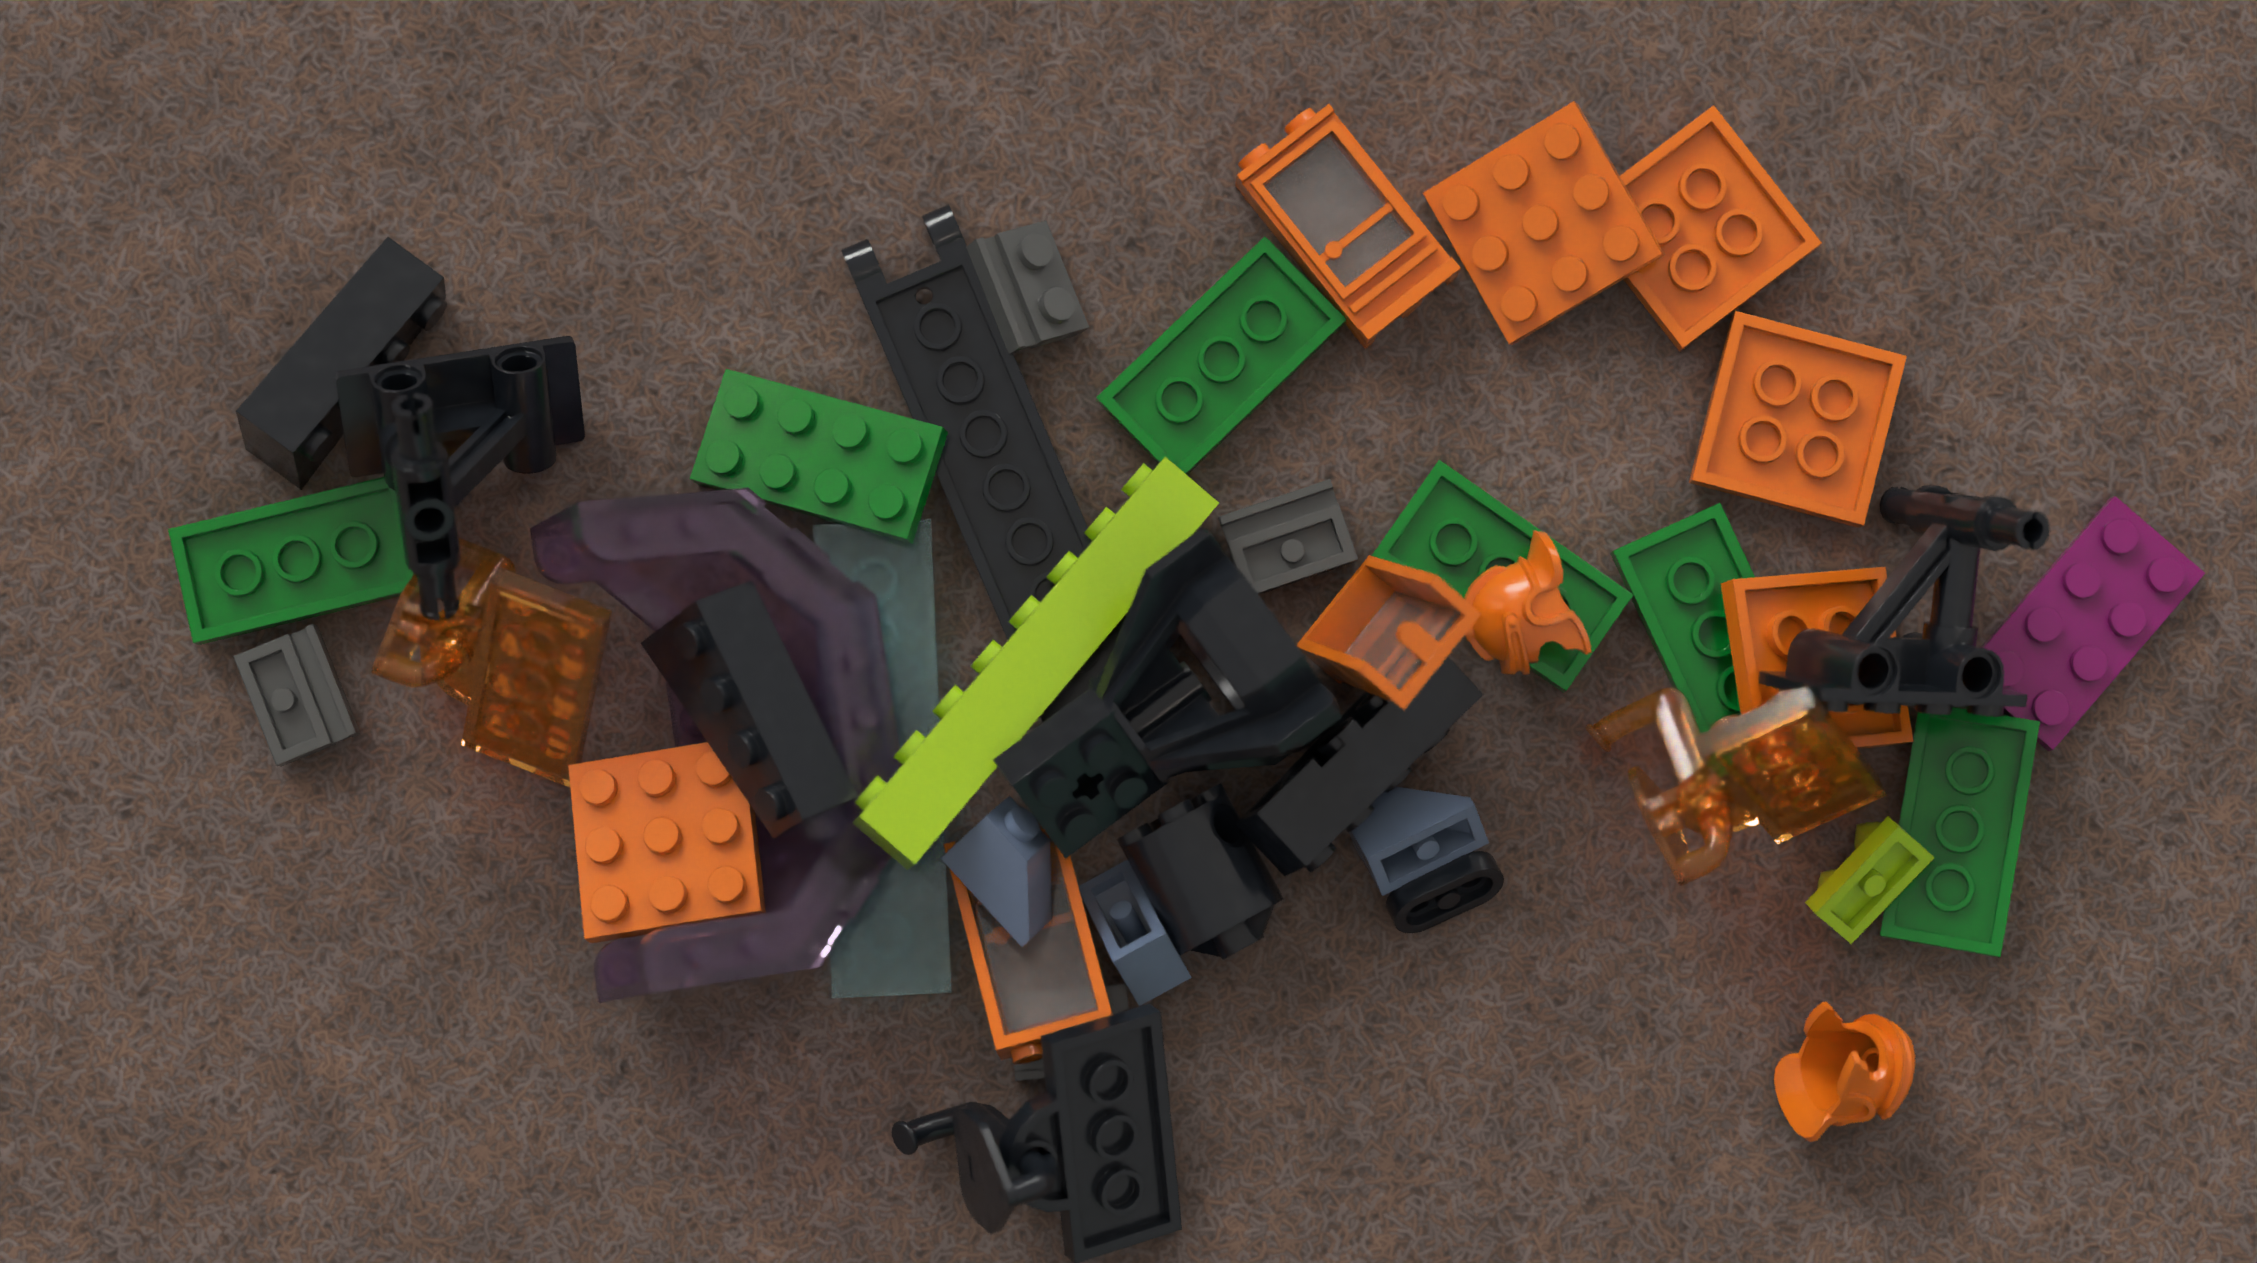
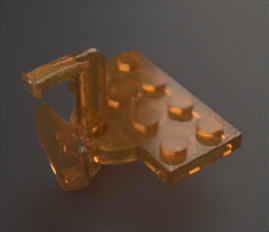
M459 538L461 558L458 565L474 571V574L458 597L460 603L458 611L448 619L445 617L444 609L439 612L440 620L425 618L420 612L421 602L417 575L414 574L399 597L374 661L372 674L412 688L426 687L436 683L446 694L468 705L462 746L570 788L568 765L582 762L612 610L516 573L514 563L503 554ZM418 645L420 648V663L410 660Z
M1807 685L1797 690L1788 689L1778 692L1770 697L1765 705L1741 716L1732 715L1715 722L1710 730L1702 734L1689 701L1676 688L1658 690L1608 714L1594 725L1588 723L1585 726L1586 730L1605 752H1610L1612 749L1610 745L1621 737L1650 723L1657 722L1680 785L1662 792L1639 766L1628 769V778L1642 817L1680 886L1711 873L1722 864L1728 855L1732 832L1760 824L1776 843L1780 844L1887 796L1879 775ZM1686 826V828L1701 834L1705 846L1689 852L1682 829H1685Z

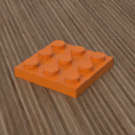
M1575 101L1423 192L1510 345L1522 340L1665 255L1581 108Z
M1714 105L1620 175L1665 254L1623 280L1679 352L1822 244Z
M1735 311L1731 317L1689 483L1861 528L1865 524L1907 356Z
M1886 567L1741 578L1721 583L1748 760L1902 745L1914 741L1908 706L1901 705L1900 713L1896 714L1867 711L1863 709L1864 704H1848L1847 712L1823 711L1811 708V703L1779 699V689L1759 684L1760 671L1786 672L1790 644L1796 635L1803 630L1816 628L1842 635L1886 581ZM1896 630L1890 637H1897Z
M708 742L568 765L583 931L586 941L597 943L766 915L755 811Z

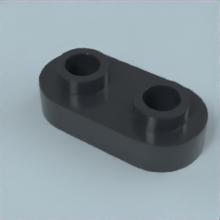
M1472 851L1392 891L1386 900V909L1395 927L1400 932H1422L1492 899L1502 888L1504 876L1490 853Z

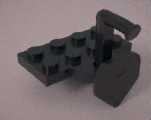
M1151 1004L1041 1035L1047 1091L1027 1101L1010 1119L991 1105L967 1102L918 1117L908 1122L898 1121L892 1127L893 1141L900 1152L905 1155L915 1153L918 1146L954 1135L960 1186L965 1204L973 1219L990 1234L1001 1231L1015 1207L1027 1204L1029 1207L1045 1212L1060 1211L1065 1256L1073 1263H1080L1182 1230L1161 1012Z

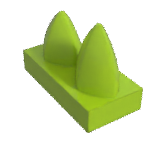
M1889 816L1882 822H1865L1856 825L1855 851L1837 869L1821 872L1817 890L1805 902L1819 918L1850 944L1868 928L1934 859L1918 841Z

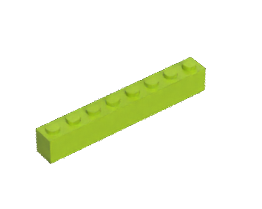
M1166 456L1153 470L1145 463L1139 467L1121 488V491L1129 497L1116 513L1106 506L1083 533L1092 542L1079 557L1068 551L1047 575L1046 578L1054 586L1041 602L1031 595L1008 621L1017 630L1006 643L1001 646L993 639L970 667L978 673V676L967 689L963 691L955 684L932 710L940 718L926 737L916 729L893 756L902 764L893 776L885 782L877 775L854 802L863 811L853 821V824L907 870L918 862L998 767L993 759L1025 735L1126 615L1145 569L1192 536L1219 504L1217 500Z

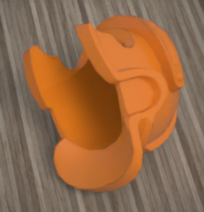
M1533 531L1526 559L1520 556L1516 563L1506 567L1495 565L1487 569L1473 581L1465 594L1464 599L1477 609L1481 615L1464 636L1480 657L1486 661L1499 660L1502 674L1515 675L1517 672H1521L1522 675H1529V663H1538L1541 646L1550 641L1560 644L1563 649H1577L1585 655L1592 652L1590 640L1581 619L1573 610L1569 609L1560 594L1558 586L1563 582V568L1557 549L1546 532Z
M1828 1002L1820 1003L1811 1011L1803 1029L1806 1039L1799 1052L1788 1054L1781 1058L1774 1074L1775 1093L1787 1121L1798 1135L1808 1142L1818 1140L1830 1125L1845 1126L1850 1123L1866 1122L1877 1114L1882 1120H1885L1896 1112L1907 1096L1913 1081L1915 1052L1911 1038L1893 1021L1877 1014H1867L1855 1019L1851 1023H1842L1843 1019Z

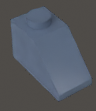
M1395 787L1387 793L1384 791L1371 804L1375 809L1369 817L1357 828L1349 832L1358 855L1382 896L1489 843L1475 804L1470 797Z
M1009 795L946 852L941 859L1014 940L1023 947L1052 919L1050 839L1040 830L1039 823L1033 814L1027 809L1020 807Z
M1128 859L1079 886L1082 900L1114 965L1139 1006L1192 978Z

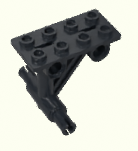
M571 336L336 372L335 381L350 475L352 477H362L383 473L388 487L395 490L405 562L412 573L417 575L421 602L420 612L425 618L440 620L437 604L438 598H441V602H443L446 619L456 615L460 609L454 577V570L461 558L455 508L502 460L505 466L513 472L522 474L545 471L556 462V445L584 440L585 430L576 346Z
M1932 484L1922 486L1916 491L1908 490L1904 487L1898 489L1896 486L1889 488L1882 495L1879 504L1882 517L1889 523L1895 524L1896 522L1897 524L1909 525L1916 535L1922 537L1842 635L1816 628L1805 629L1797 634L1790 644L1786 672L1760 671L1759 684L1779 689V699L1811 703V708L1823 711L1847 712L1848 704H1864L1863 709L1867 711L1896 714L1900 713L1901 705L1915 706V711L1921 713L1952 715L1953 707H1967L1966 712L1970 714L2000 717L2003 716L2004 706L2026 707L2027 694L2003 688L2004 668L2000 657L1992 650L1976 647L1978 627L1972 626L1979 557L1980 549L1999 551L2004 550L2009 545L2019 546L2026 550L2028 548L2030 550L2039 549L2049 537L2050 524L2047 517L2039 511L2032 512L2030 510L2017 509L2016 505L2009 499L1995 495L1986 497L1952 493L1947 488ZM1934 583L1930 621L1924 622L1923 633L1913 632L1907 633L1903 637H1890Z

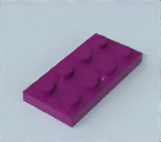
M2116 496L2110 498L1981 647L1992 650L2000 657L2004 668L2003 688L2028 695L2026 707L2004 706L2003 713L2011 717L2040 721L2037 742L2047 751L2054 750L2204 576L2205 572Z

